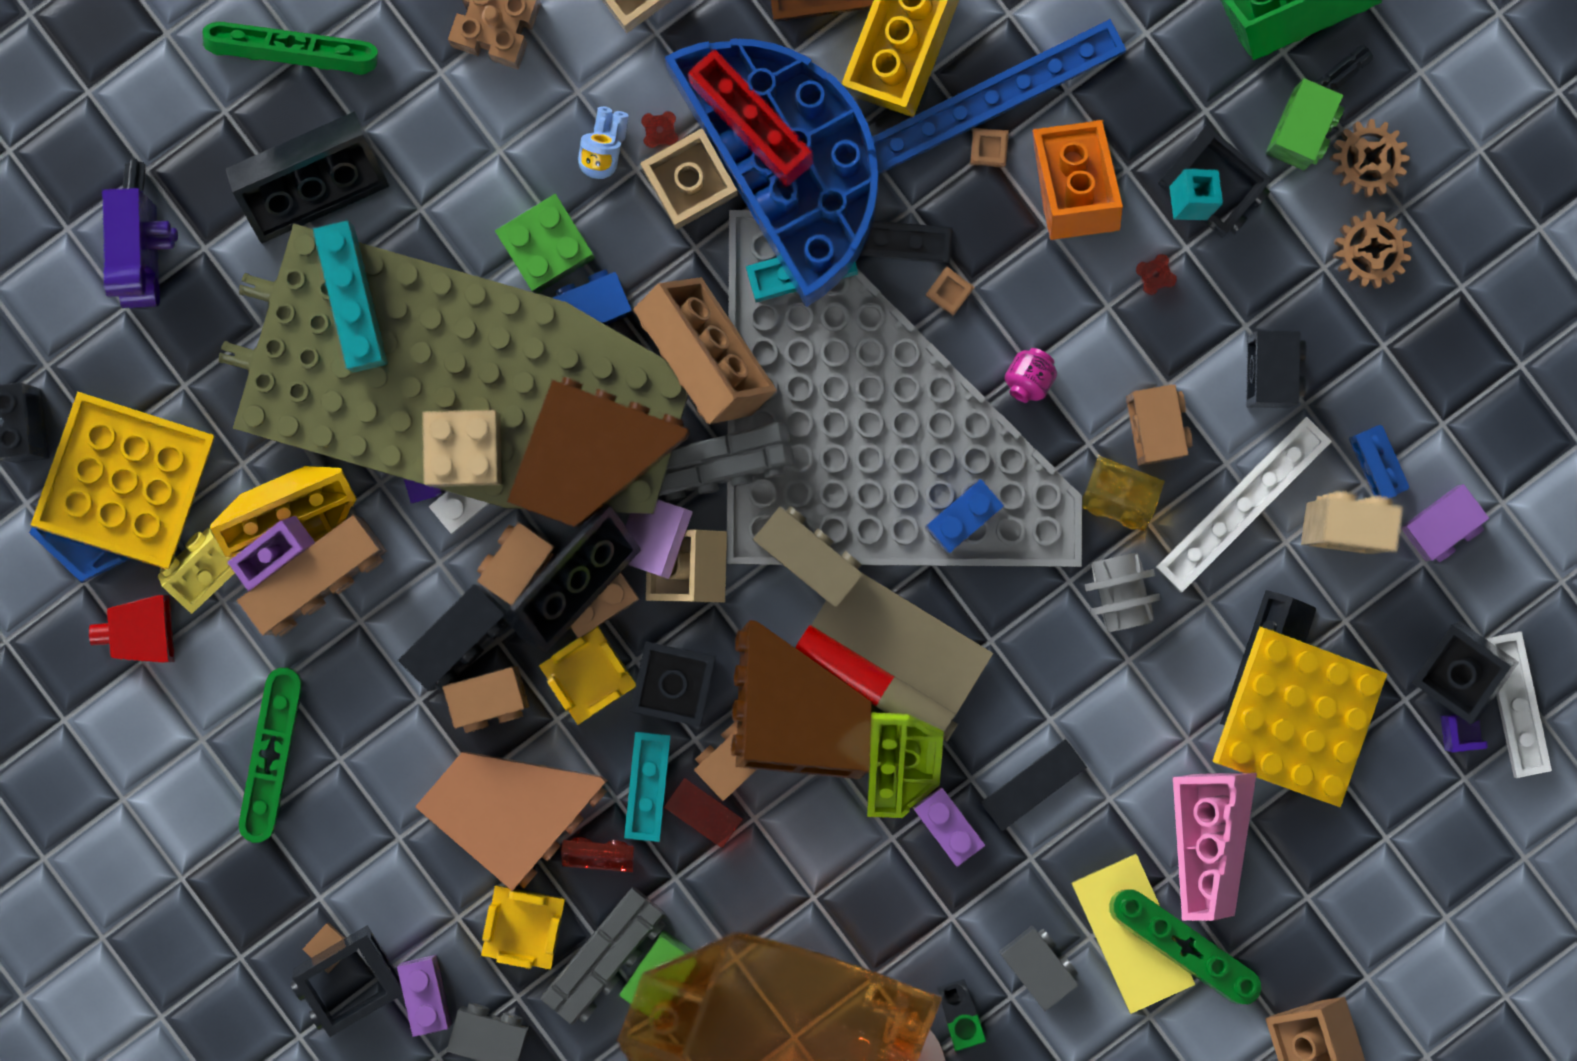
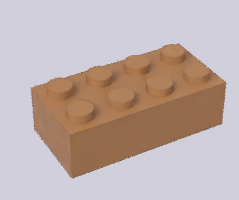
M702 277L658 283L633 309L640 320L641 326L649 333L659 348L660 355L668 362L678 377L679 384L688 392L697 406L699 414L708 424L752 416L777 392V389Z
M352 515L239 598L237 602L262 635H274L275 637L280 635L281 637L298 625L295 619L300 615L308 614L310 616L326 605L323 598L330 593L340 594L355 583L352 578L360 571L362 573H369L382 564L384 560L381 556L387 550L363 517Z

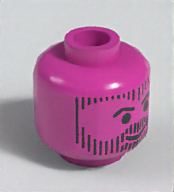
M1037 348L1019 352L1005 374V382L1010 388V395L1024 403H1027L1029 400L1039 401L1045 398L1057 376L1054 359L1046 352Z

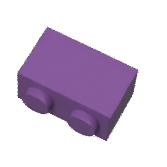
M1462 484L1451 489L1400 528L1425 562L1433 561L1435 558L1438 562H1441L1456 551L1453 545L1462 538H1465L1468 542L1484 530L1481 524L1487 521L1489 517L1466 486Z
M293 516L279 521L227 563L246 589L250 591L312 546L315 541L298 518Z
M941 786L912 807L956 867L985 846Z
M437 955L402 962L397 966L412 1036L415 1037L448 1029L452 1025Z

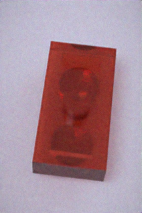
M684 778L664 807L721 848L724 847L743 819L686 778Z
M582 837L573 838L571 841L563 840L561 855L562 866L633 872L634 846H629L627 843L618 840L608 841L607 844L593 843L590 839Z

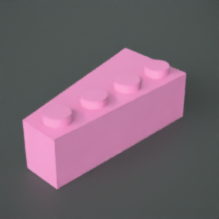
M1257 773L1191 774L1173 777L1182 920L1214 921L1235 916Z

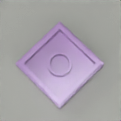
M658 500L654 514L630 513L626 528L641 551L628 565L669 579L693 511Z

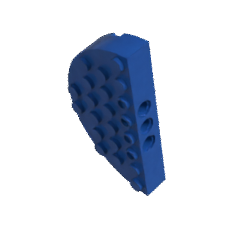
M730 39V41L710 44L708 41L682 48L665 56L669 75L699 126L703 128L728 175L805 306L808 307L828 293L849 272L862 252L874 222L878 196L877 157L873 137L860 107L848 90L830 72L827 73L814 64L807 56L774 43L753 39ZM716 50L747 82L750 90H754L799 137V142L803 141L813 152V164L787 187L690 85L688 73L712 51Z

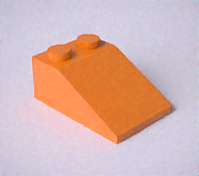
M1102 120L1033 129L1032 134L1041 196L1050 240L1120 231L1123 204Z

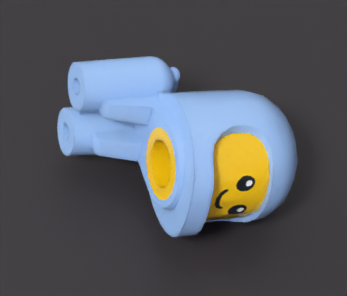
M604 106L598 108L594 133L583 135L580 141L578 163L581 171L588 177L604 179L611 176L617 169L621 142L626 138L627 113L622 111L612 113L611 108Z

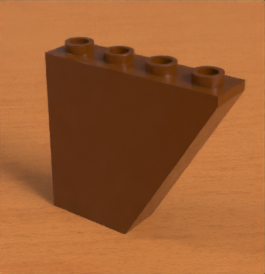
M564 376L561 382L552 379L507 502L579 528L599 512L606 503H610L688 438L690 431L683 427L685 421L668 414H664L663 419L649 415L651 408L631 401L629 407L615 402L616 395L600 389L596 390L595 395L581 390L583 383Z
M749 620L741 631L738 630L735 639V650L740 652V664L736 665L734 671V686L739 687L738 700L734 701L732 710L733 721H737V734L733 735L731 742V755L736 756L735 767L853 779L862 778L870 771L871 701L758 621Z

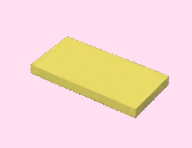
M1137 854L1071 883L1130 1014L1195 985L1189 972L1118 924L1110 914L1109 903L1112 896L1116 892L1126 889H1134L1159 905Z

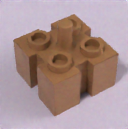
M462 0L468 9L465 16L456 14L448 37L450 45L453 48L479 56L481 48L489 50L488 54L492 61L519 70L527 46V41L521 34L523 28L533 29L541 6L540 0Z

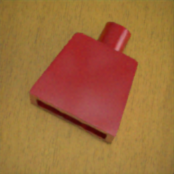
M156 595L107 608L108 623L89 625L91 646L110 644L111 658L160 663L175 662L170 595Z

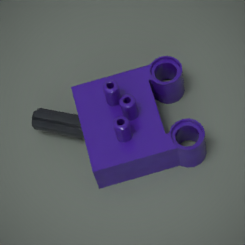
M132 158L130 162L125 164L122 189L102 190L104 288L107 297H119L122 308L159 307L158 250L173 249L175 242L178 240V230L171 228L169 221H157V206L144 194L146 165L144 162L138 161L137 158Z

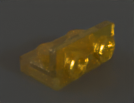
M1098 456L1086 491L1082 496V508L1087 509L1093 515L1105 516L1121 522L1127 528L1145 531L1154 515L1165 481Z

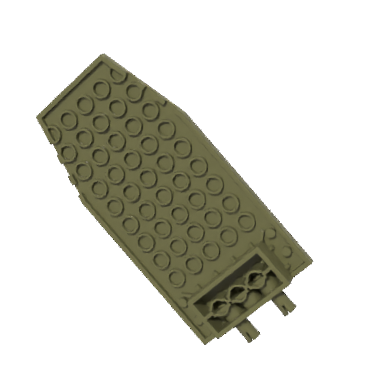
M293 224L277 279L272 282L245 273L241 280L246 284L255 286V288L240 284L239 295L268 302L269 305L257 347L252 350L224 341L221 349L234 353L235 356L219 354V363L248 370L249 373L233 429L424 484L423 412L496 410L500 413L502 485L435 488L507 509H524L508 503L507 500L552 379L558 382L562 381L563 376L583 383L581 390L594 395L597 389L606 391L617 396L616 403L629 407L631 401L651 408L649 415L659 419H663L664 414L682 419L689 396L688 392L679 384L678 377L666 360L567 302L360 242L359 246L388 364L353 373L346 369L313 229ZM672 452L608 503L616 513L654 514Z

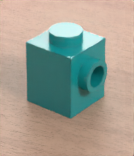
M1185 169L1169 186L1174 220H1208L1223 204L1219 170Z

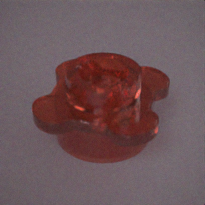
M665 111L662 115L656 116L647 113L642 117L641 124L645 127L646 132L643 141L648 148H655L657 145L662 146L666 144L671 146L678 141V135L674 132L676 117L672 112ZM659 126L663 128L661 133L656 131Z
M1159 254L1155 257V260L1148 263L1140 262L1136 266V273L1141 276L1142 283L1144 284L1143 290L1148 295H1154L1158 289L1165 286L1171 288L1176 284L1177 277L1171 273L1168 266L1169 258L1166 255ZM1153 272H1159V277L1155 278Z

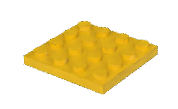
M77 392L30 525L39 530L169 570L215 436Z
M1259 627L1212 762L1242 773H1257L1256 778L1341 808L1387 673L1275 631Z

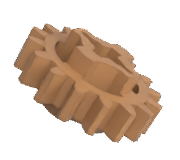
M1370 119L1367 122L1366 128H1363L1359 121L1353 124L1354 133L1345 129L1341 133L1345 141L1336 140L1333 144V147L1339 150V153L1333 154L1330 157V161L1338 162L1339 166L1332 173L1333 175L1342 174L1344 176L1339 184L1341 187L1348 183L1353 185L1351 191L1353 195L1357 194L1360 189H1364L1366 198L1372 196L1374 189L1377 190L1380 196L1387 193L1386 184L1391 188H1395L1399 184L1395 176L1403 177L1407 173L1404 168L1400 167L1401 164L1407 163L1410 160L1409 156L1401 155V150L1408 146L1407 142L1397 143L1395 139L1399 136L1400 132L1396 130L1389 134L1387 132V122H1384L1379 128H1375L1374 119ZM1374 136L1381 140L1379 142H1368L1364 137H1361ZM1348 149L1353 155V166L1349 168L1347 161ZM1380 149L1372 163L1360 168L1366 155ZM1389 149L1392 154V166L1387 162V151ZM1361 175H1372L1375 179L1379 180L1365 181L1359 177Z
M1367 211L1363 215V221L1355 215L1350 219L1352 228L1343 225L1339 229L1344 238L1340 237L1334 240V244L1340 246L1341 250L1334 253L1333 258L1342 259L1343 264L1337 270L1340 272L1347 269L1350 272L1347 277L1348 282L1359 278L1360 288H1365L1369 281H1372L1374 289H1378L1381 287L1382 279L1388 285L1395 281L1393 272L1397 275L1404 274L1405 269L1400 263L1411 261V256L1404 254V250L1411 247L1412 242L1402 240V236L1408 231L1406 228L1397 231L1395 228L1398 222L1397 218L1386 222L1385 212H1380L1376 219H1373L1371 212ZM1361 229L1360 242L1350 246L1354 234ZM1379 229L1385 231L1391 237L1392 240H1388L1384 236H1382L1379 233ZM1371 243L1375 248H1386L1376 254L1374 258L1372 253H1366V251L1359 252ZM1395 254L1391 265L1383 271L1385 258ZM1353 260H1357L1364 265L1366 272L1358 268Z

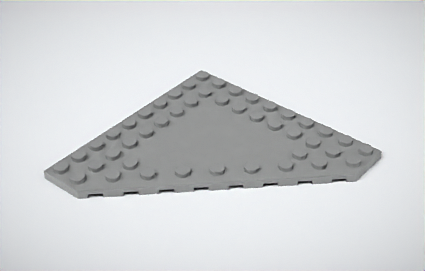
M729 210L728 317L777 389V392L752 416L728 420V434L776 422L784 423L788 426L795 466L785 468L786 474L779 477L765 478L764 473L752 476L753 482L746 485L732 487L731 481L727 482V564L783 565L754 542L753 538L779 507L786 511L791 506L806 518L803 525L814 533L818 528L834 541L830 546L840 556L846 551L862 565L1082 567V495L951 365L942 353L859 271L858 275L841 279L828 293L808 307L805 306L798 292L755 303L745 266L777 257L749 210ZM982 479L1004 507L954 550L947 553L925 526L976 482Z

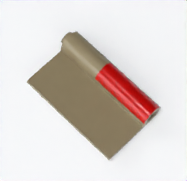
M865 574L861 576L836 608L826 600L815 620L803 633L795 647L870 700L872 705L885 713L909 714L943 730V740L948 742L958 726L953 721L954 717L994 654Z

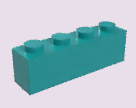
M347 220L313 229L346 369L355 373L387 365L388 361L355 226Z

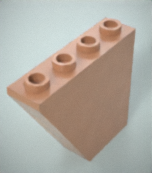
M465 751L456 758L415 808L513 891L518 885L524 889L538 873L533 869L541 858L548 861L561 845L556 840L564 831L571 835L584 819L579 813L589 803L594 808L607 793L603 785L608 780L600 775Z

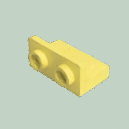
M210 528L205 529L202 533H195L187 541L186 549L177 557L174 556L170 569L160 568V573L158 574L161 586L191 614L235 573L227 563L232 558L225 557Z

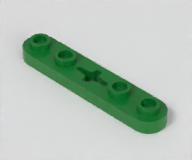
M229 22L210 23L203 28L202 32L204 48L219 56L245 57L250 60L317 67L322 70L347 71L358 75L367 74L374 70L378 62V49L375 45L360 40Z
M289 667L273 670L265 682L239 817V831L247 841L252 843H260L269 839L273 835L277 824L303 689V681L300 674ZM276 736L274 749L275 752L280 753V758L272 761L270 773L268 774L266 773L267 758L261 756L262 750L269 749L272 737Z
M1134 889L1118 891L1112 896L1109 903V911L1112 918L1118 924L1227 1000L1243 1005L1253 1003L1259 997L1261 982L1252 970L1145 895ZM1172 937L1180 941L1190 939L1189 947L1195 953L1200 954L1199 958L1190 953L1181 955L1182 948Z

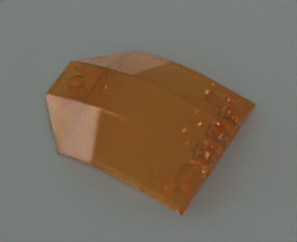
M735 932L643 972L617 1042L628 1061H918L942 997L822 953L772 939Z

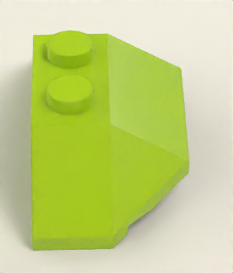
M871 714L867 817L903 818L910 812L911 807L921 802L940 785L943 730L909 714Z

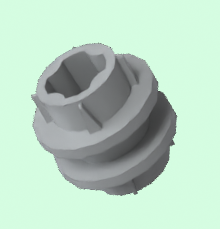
M1132 553L1092 563L1094 582L1084 584L1086 591L1098 589L1102 606L1091 608V616L1102 614L1108 632L1153 622L1151 603L1160 601L1161 598L1159 593L1147 596L1143 579L1155 576L1154 569L1143 570L1139 554Z

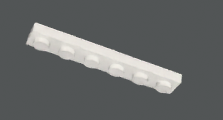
M1304 417L1155 568L1179 592H1183L1332 441L1308 417Z

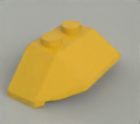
M303 466L240 494L210 525V529L225 557L230 558L240 553L279 521L293 516L298 518L316 543L345 521L350 508L353 507L357 499L341 468Z

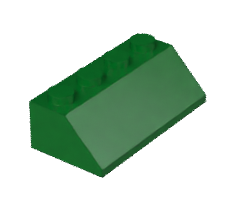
M1220 0L1239 42L1253 61L1382 3V0Z

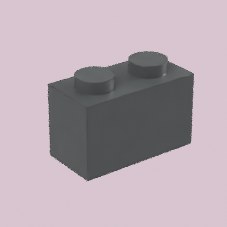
M1030 926L1002 948L999 953L1043 1010L1046 1011L1078 986V983L1073 978L1078 972L1066 957L1059 960L1051 949L1056 944L1044 928L1037 932L1033 926Z
M469 1003L468 1008L464 1006L459 1008L447 1052L478 1061H520L530 1027L529 1025L522 1024V1017L510 1013H503L502 1017L488 1014V1007L475 1003Z

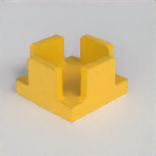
M599 627L585 636H581L539 665L548 679L547 683L564 709L569 711L577 725L636 687L632 676Z
M495 885L482 938L484 943L481 956L495 958L498 963L532 969L534 966L551 970L566 898L520 889L512 891L508 887Z

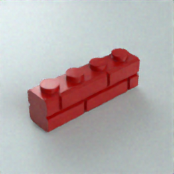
M716 50L708 54L691 69L688 74L690 85L786 187L813 164V152L803 141L799 142V137L754 90H750L747 82Z

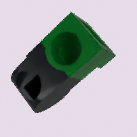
M965 979L937 987L954 1050L958 1051L986 1042Z

